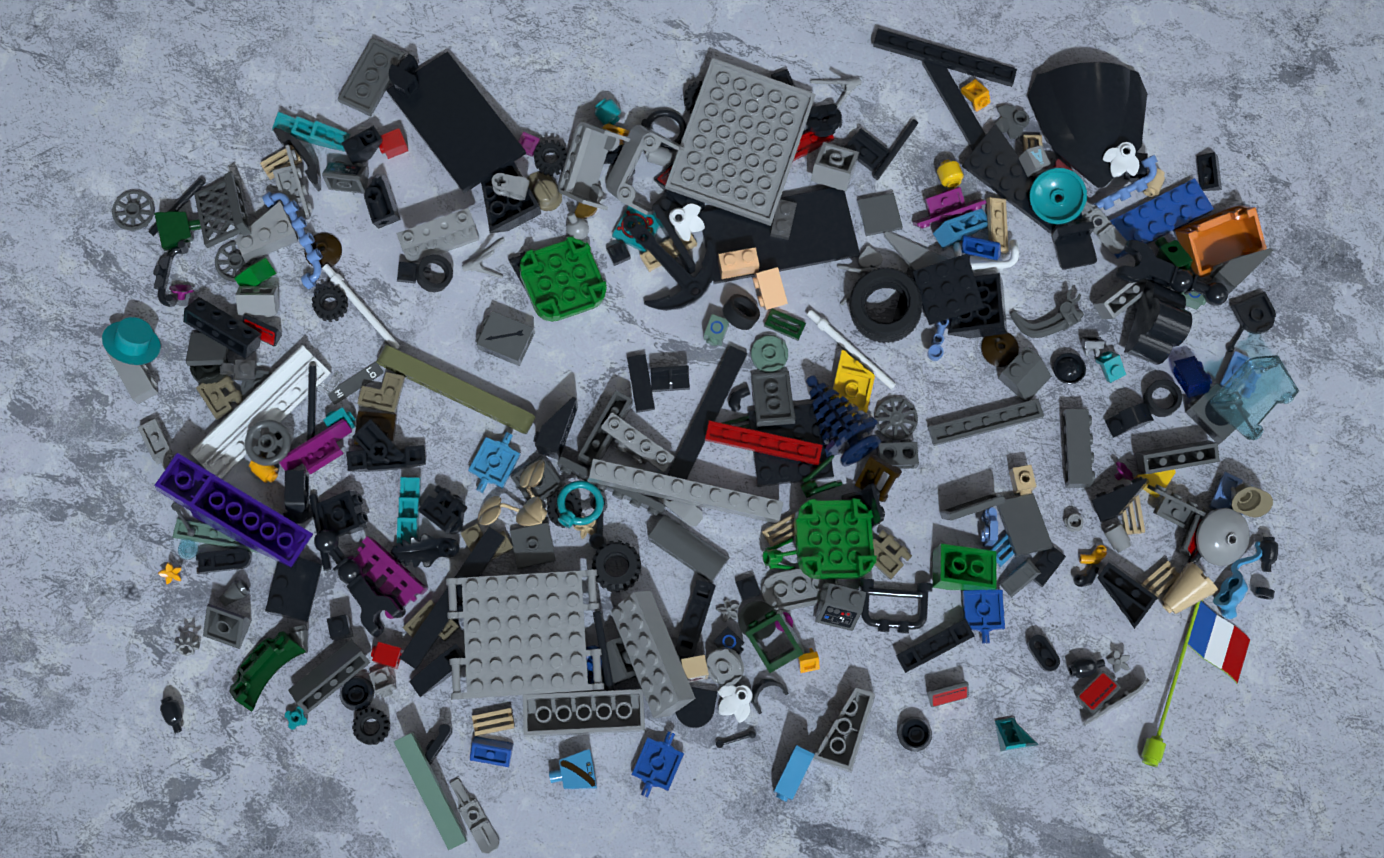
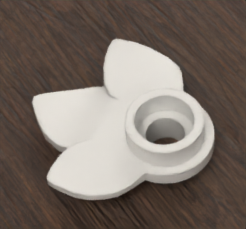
M1129 142L1121 143L1117 148L1108 149L1103 156L1104 161L1111 163L1110 170L1113 177H1117L1125 171L1135 176L1139 169V160L1135 156V147ZM1124 148L1129 149L1128 155L1123 153Z
M687 204L683 208H675L670 212L669 220L675 226V232L678 237L684 241L690 240L691 232H699L705 229L703 221L697 216L701 209L698 205ZM678 214L682 216L680 221L675 219V216Z
M733 685L723 686L718 690L719 695L724 698L719 705V714H734L739 723L743 722L751 711L749 703L753 698L752 690L745 685L738 687ZM740 692L745 693V699L739 697Z

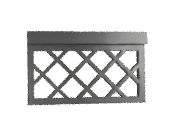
M232 171L224 174V180L194 193L204 245L207 248L240 233L244 237L252 234L241 185ZM226 187L222 194L218 193L221 188ZM209 195L205 201L201 200V197ZM214 197H219L215 204L211 203ZM224 199H227L228 202L226 203V205L221 206ZM207 207H211L208 214L204 213ZM217 209L222 210L218 216H213ZM230 212L231 214L228 219H224L226 213ZM210 220H215L210 227L206 226ZM220 222L224 223L221 229H216ZM230 225L235 227V229L226 231ZM213 232L217 233L215 238L209 240Z

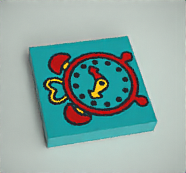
M628 206L612 237L619 241H624L625 244L641 252H646L647 250L632 237L631 232L624 228V219L627 216H634L638 223L642 224L654 237L660 226L653 215H646ZM634 222L628 223V227L630 228L634 227L635 225ZM642 235L641 240L646 241L647 236Z

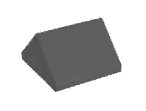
M208 604L203 636L240 649L252 620Z

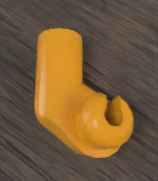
M1098 545L1091 554H1080V564H1099L1106 557L1107 548L1104 545Z

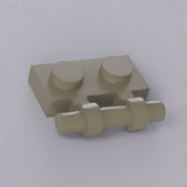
M228 375L217 383H202L196 387L216 420L233 411L230 403L235 401L239 405L244 401L242 393L235 388L233 379ZM223 388H227L230 393L226 397L221 391Z
M882 530L878 536L884 541L880 543L876 539L873 540L874 555H877L874 566L891 580L904 566L899 560L902 556L908 561L912 555L904 545L901 546L894 540L895 537L892 534ZM888 545L897 552L895 555L886 549Z

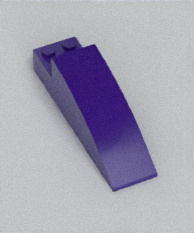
M179 453L174 456L154 485L159 493L190 510L194 518L239 543L289 567L293 566L313 536V533Z

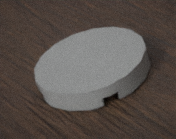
M719 647L708 655L706 659L708 673L714 682L724 684V686H731L742 678L744 663L736 651L727 647Z

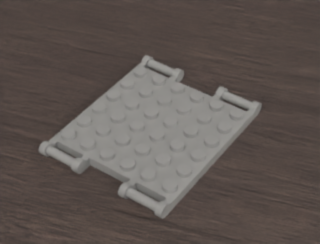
M597 570L447 578L446 585H448L449 597L447 619L464 618L465 658L449 659V665H452L453 693H451V700L604 690V683H602L601 649L586 650L584 611L599 610L595 577L597 576ZM582 577H588L589 604H583ZM456 585H462L463 612H457ZM592 656L594 684H588L586 657ZM460 665H466L467 692L461 693Z

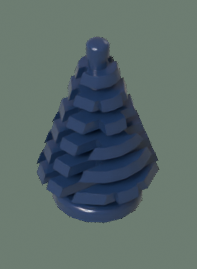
M811 375L806 379V383L812 389L809 392L810 399H816L812 403L813 410L819 411L815 415L816 421L819 423L824 419V422L819 424L820 434H824L822 442L826 446V456L839 455L838 450L843 448L845 452L840 458V463L844 467L850 466L866 457L881 443V439L877 435L863 437L865 432L868 435L872 432L878 421L873 417L868 418V414L864 411H858V407L853 403L845 407L849 403L848 399L843 396L841 398L837 397L839 393L834 389L827 391L830 386L826 383L820 384L817 377Z

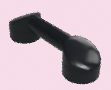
M592 497L590 501L593 509L596 507L595 497ZM604 497V507L601 515L596 519L595 533L589 538V544L594 549H600L606 543V538L603 536L604 512L608 504Z

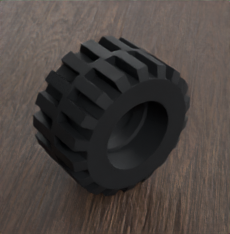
M620 540L618 542L609 541V544L604 543L600 549L598 548L593 556L592 569L597 570L596 582L603 589L606 588L610 592L613 590L616 593L621 590L626 591L638 581L641 574L640 556L629 543H622ZM615 556L623 557L628 562L627 572L619 577H613L605 570L606 562Z

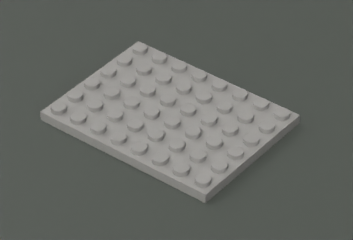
M712 58L680 144L685 149L684 151L678 150L665 189L771 226L816 94Z

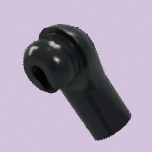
M747 386L731 394L728 402L731 411H739L741 409V399L750 395Z
M1091 564L1086 574L1074 576V584L1078 587L1093 584L1099 567Z

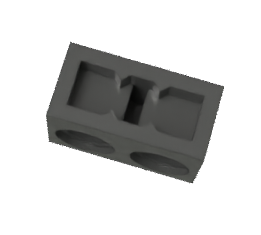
M910 439L901 440L900 443L885 440L877 447V456L892 466L899 467L900 469H916L919 465L917 442H912ZM909 450L912 457H905L902 451ZM890 451L893 457L886 458L883 452Z

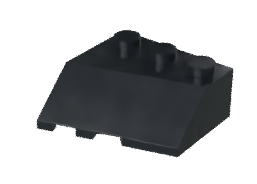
M515 162L497 172L523 177ZM493 176L481 183L490 233L510 231L541 214L540 206L529 187L525 200H516L494 192L492 185Z
M1000 273L975 276L984 309L952 318L947 334L969 339L1008 334L1004 286Z

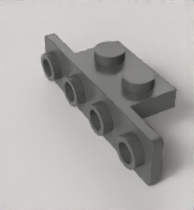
M1157 484L1155 487L1151 485L1147 487L1162 495L1153 513L1188 530L1196 513L1205 517L1211 512L1205 508L1202 511L1198 510L1197 507L1199 505L1189 500L1185 503L1181 501L1183 497L1173 492L1171 495L1167 494V489Z

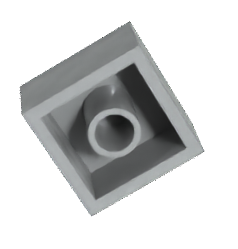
M823 142L814 163L811 181L847 191L855 171L859 152Z

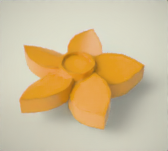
M167 562L165 569L160 570L158 574L166 577V584L171 583L172 579L181 581L178 573L182 567L173 568V565Z

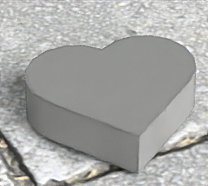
M867 246L858 259V265L860 268L879 267L883 261L882 255L870 246Z

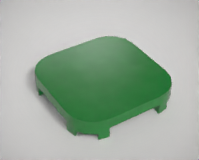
M567 237L566 241L535 251L531 249L521 259L519 267L520 278L535 312L543 320L550 322L560 321L592 310L603 302L607 289L606 281H603L588 243L574 239V237Z
M854 498L852 500L816 501V499H812L801 505L794 517L797 562L801 571L814 579L859 578L870 572L877 560V555H874L872 511H869L866 505L861 503L859 499Z

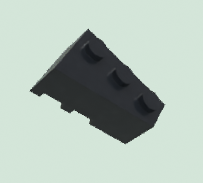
M1112 561L1108 562L1097 577L1134 629L1159 597L1158 594Z

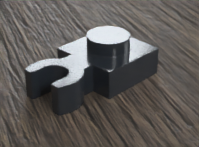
M399 261L397 282L416 284L415 273L418 264ZM425 267L424 273H430L431 269Z

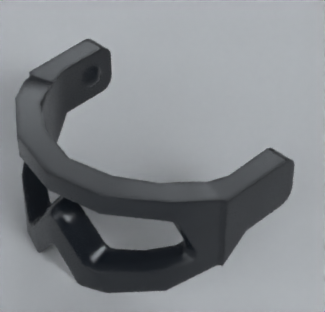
M762 679L753 686L751 703L759 715L762 713L758 707L760 692L768 686H778L785 695H788L789 693L783 684L773 679Z

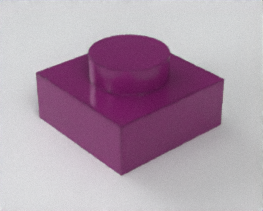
M523 132L518 142L525 149L526 155L533 157L540 139Z

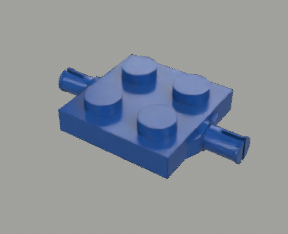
M1003 590L963 591L964 619H966L971 630L981 632L982 644H989L990 631L1005 629Z
M667 731L663 742L647 737L631 774L645 783L640 795L644 796L646 792L645 797L647 798L652 787H660L669 791L684 756V753L675 750L671 746L675 734L672 733L670 736V731Z

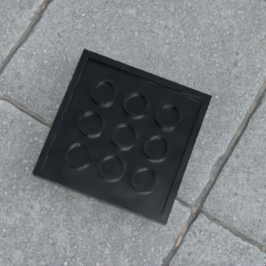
M812 404L794 406L795 424L757 426L755 410L748 411L750 430L823 445L822 436L824 434H820L819 424L823 423L824 419L819 423L816 421L815 415L819 411H814ZM822 446L818 465L753 451L757 487L804 482L803 478L810 475L829 458L825 453L826 446ZM832 460L810 480L834 478Z

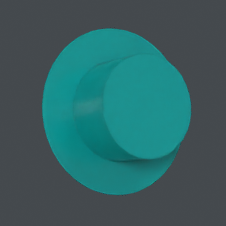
M128 317L112 323L102 334V343L108 354L126 364H147L156 359L160 353L161 345L159 338L153 332L152 327L140 318Z

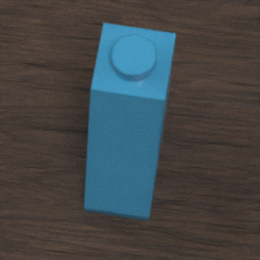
M797 745L793 748L773 791L777 793L776 797L784 802H787L788 799L793 800L815 754Z

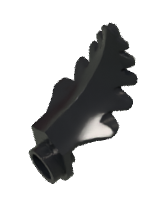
M424 533L421 535L420 541L415 537L410 538V543L402 540V544L397 543V546H393L390 552L394 555V559L398 558L399 563H402L404 560V565L407 566L412 560L414 568L418 567L421 562L427 568L439 557H454L459 552L460 547L455 539L433 538Z

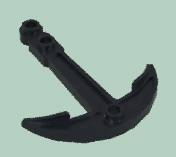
M627 216L624 219V228L631 232L632 237L654 256L682 288L672 297L667 295L656 300H645L644 305L663 311L678 310L694 304L702 298L714 279L716 269V254L711 240L707 241L706 254L701 264L702 269L693 277L656 242L655 237L642 224H639L634 216ZM634 222L635 225L634 227L630 228L628 227V223ZM642 235L647 236L646 241L641 240ZM694 288L699 290L697 294L692 293Z

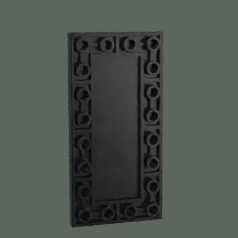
M448 51L415 71L413 75L416 76L420 87L409 100L397 94L393 86L386 90L463 193L468 192L526 154L522 145Z
M828 188L781 197V200L797 203L789 240L770 236L773 221L770 226L724 209L699 213L698 216L705 226V229L702 230L705 248L707 250V241L711 240L716 254L713 284L755 277V273L721 279L718 254L756 247L759 261L758 272L776 267L781 272L859 257L860 252L845 191Z

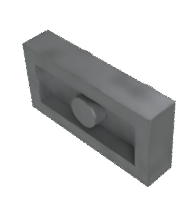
M779 200L770 236L789 240L797 203Z

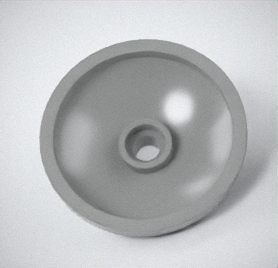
M1219 508L1209 512L1200 522L1196 533V544L1200 555L1213 565L1227 566L1233 564L1243 556L1248 547L1250 538L1248 524L1245 518L1233 509Z

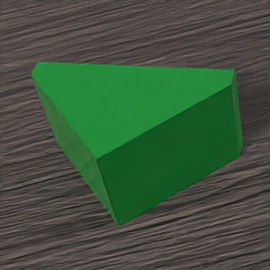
M264 258L248 267L234 279L239 286H259L277 273L268 260Z

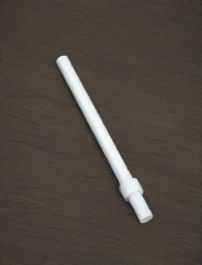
M329 264L323 266L322 269L331 278L330 281L334 286H338L391 347L399 349L400 345L344 283L343 277L339 273L336 274Z
M812 309L808 312L807 316L817 324L821 331L829 334L891 390L896 384L835 331L825 318L822 319Z

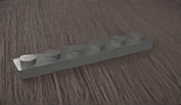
M1038 398L929 426L928 430L933 446L1038 420L1043 418L1044 414Z
M562 456L560 457L557 464L561 472L567 475L572 473L578 476V480L587 481L589 469ZM593 483L600 491L605 492V490H608L617 499L622 500L625 498L630 501L629 504L637 508L642 506L653 516H662L665 511V505L638 492Z

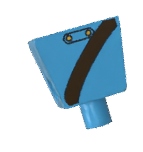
M590 749L559 760L560 769L549 771L550 782L562 781L564 789H597Z

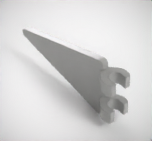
M888 231L884 233L887 241L913 271L948 260L944 256Z

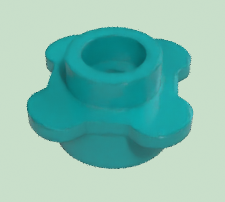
M301 707L285 713V718L289 722L288 727L291 730L301 725L305 726L308 722Z

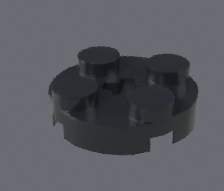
M835 104L812 106L806 122V128L818 137L833 135L836 133L835 130L842 126V114Z

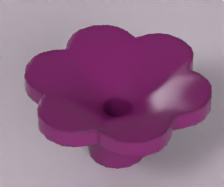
M175 284V286H169V290L172 293H178V300H185V294L194 292L191 285Z
M1117 461L1118 472L1114 475L1115 478L1121 480L1124 477L1126 480H1133V473L1123 462Z

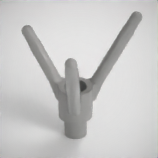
M860 78L848 80H810V83L842 86L845 93L836 104L837 109H839L852 90L862 83Z
M500 239L479 257L468 261L467 264H463V271H477L503 278L501 274L483 269L482 261L494 254V249L503 243L505 239Z
M837 266L839 269L858 272L859 278L869 271L877 270L878 268ZM851 292L844 298L841 305H844L850 299Z

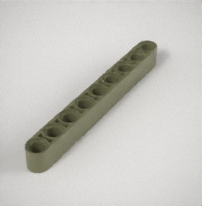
M385 345L376 360V363L520 433L527 434L536 418L526 410L391 346Z

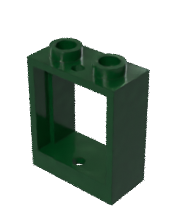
M781 609L778 611L771 610L764 615L765 618L761 621L756 619L750 622L745 632L769 673L800 657L805 651ZM778 620L793 648L770 660L754 633Z

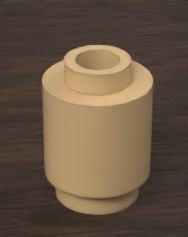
M1157 168L1156 176L1151 182L1147 183L1148 188L1143 190L1146 196L1153 197L1159 195L1165 180L1164 171Z

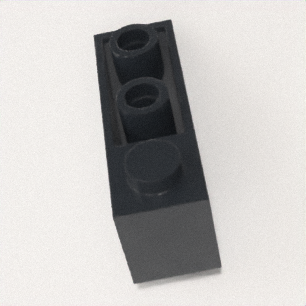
M1138 477L1131 480L1132 484L1124 486V484L1114 487L1113 492L1106 494L1104 491L1096 494V499L1091 501L1100 522L1103 523L1121 516L1149 483V480Z
M457 644L439 655L409 681L420 698L452 676V665H449V659L465 658Z

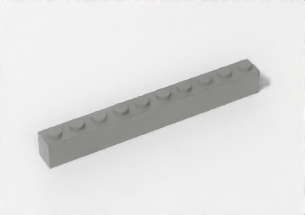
M597 459L592 460L587 481L771 523L780 521L783 507L782 501Z

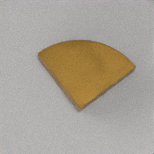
M579 202L574 213L576 218L585 219L593 216L597 208Z

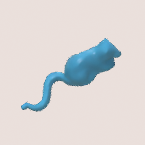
M1258 541L1254 545L1257 552L1253 556L1238 559L1232 564L1231 571L1233 576L1228 577L1222 583L1220 592L1213 599V603L1220 607L1221 615L1225 619L1237 617L1236 607L1248 591L1244 577L1238 570L1242 565L1255 562L1261 558L1262 549L1259 547L1260 542Z

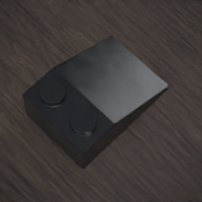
M572 397L543 424L540 432L536 431L533 442H535V447L539 454L557 460L560 459L578 410L576 397Z

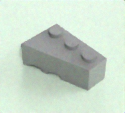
M280 201L250 226L252 234L244 237L241 233L235 238L245 263L298 242Z

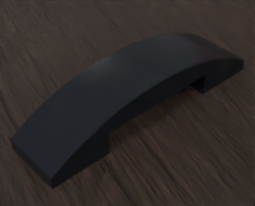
M274 128L273 132L284 148H286L285 145H293L294 149L309 168L304 172L319 192L321 190L320 176L306 148L289 133Z
M406 446L405 449H401L406 455L402 462L391 460V463L376 461L365 450L347 451V470L352 472H373L426 465L425 446ZM381 450L378 451L379 453L377 455L382 456L384 453Z
M697 579L675 647L678 656L684 658L694 656L716 585Z
M966 619L897 654L896 657L904 672L907 673L975 637Z

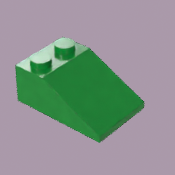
M940 544L933 550L932 588L945 590L997 589L996 551Z

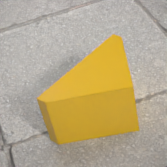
M1174 469L1141 474L1134 477V479L1138 477L1147 478L1149 483L1143 490L1157 498L1160 494L1148 489V485L1155 487L1157 484L1166 488L1176 471Z

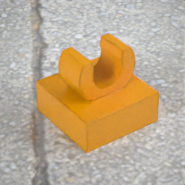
M809 648L810 653L798 657L800 673L820 669L817 651L814 652L812 648Z

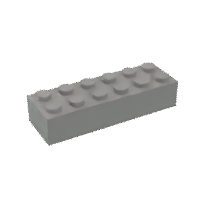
M633 592L610 611L653 718L671 716L696 698L652 592Z
M642 689L523 695L524 736L543 737L645 732L644 693Z

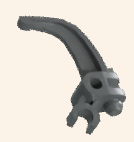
M1070 289L1067 292L1066 301L1061 304L1058 310V314L1037 324L1026 322L1016 312H1012L1010 316L1018 329L1031 338H1042L1061 330L1065 331L1079 323L1084 316L1082 310L1074 308V305L1080 301L1081 294H1078L1076 299H1072L1070 295L1073 290Z

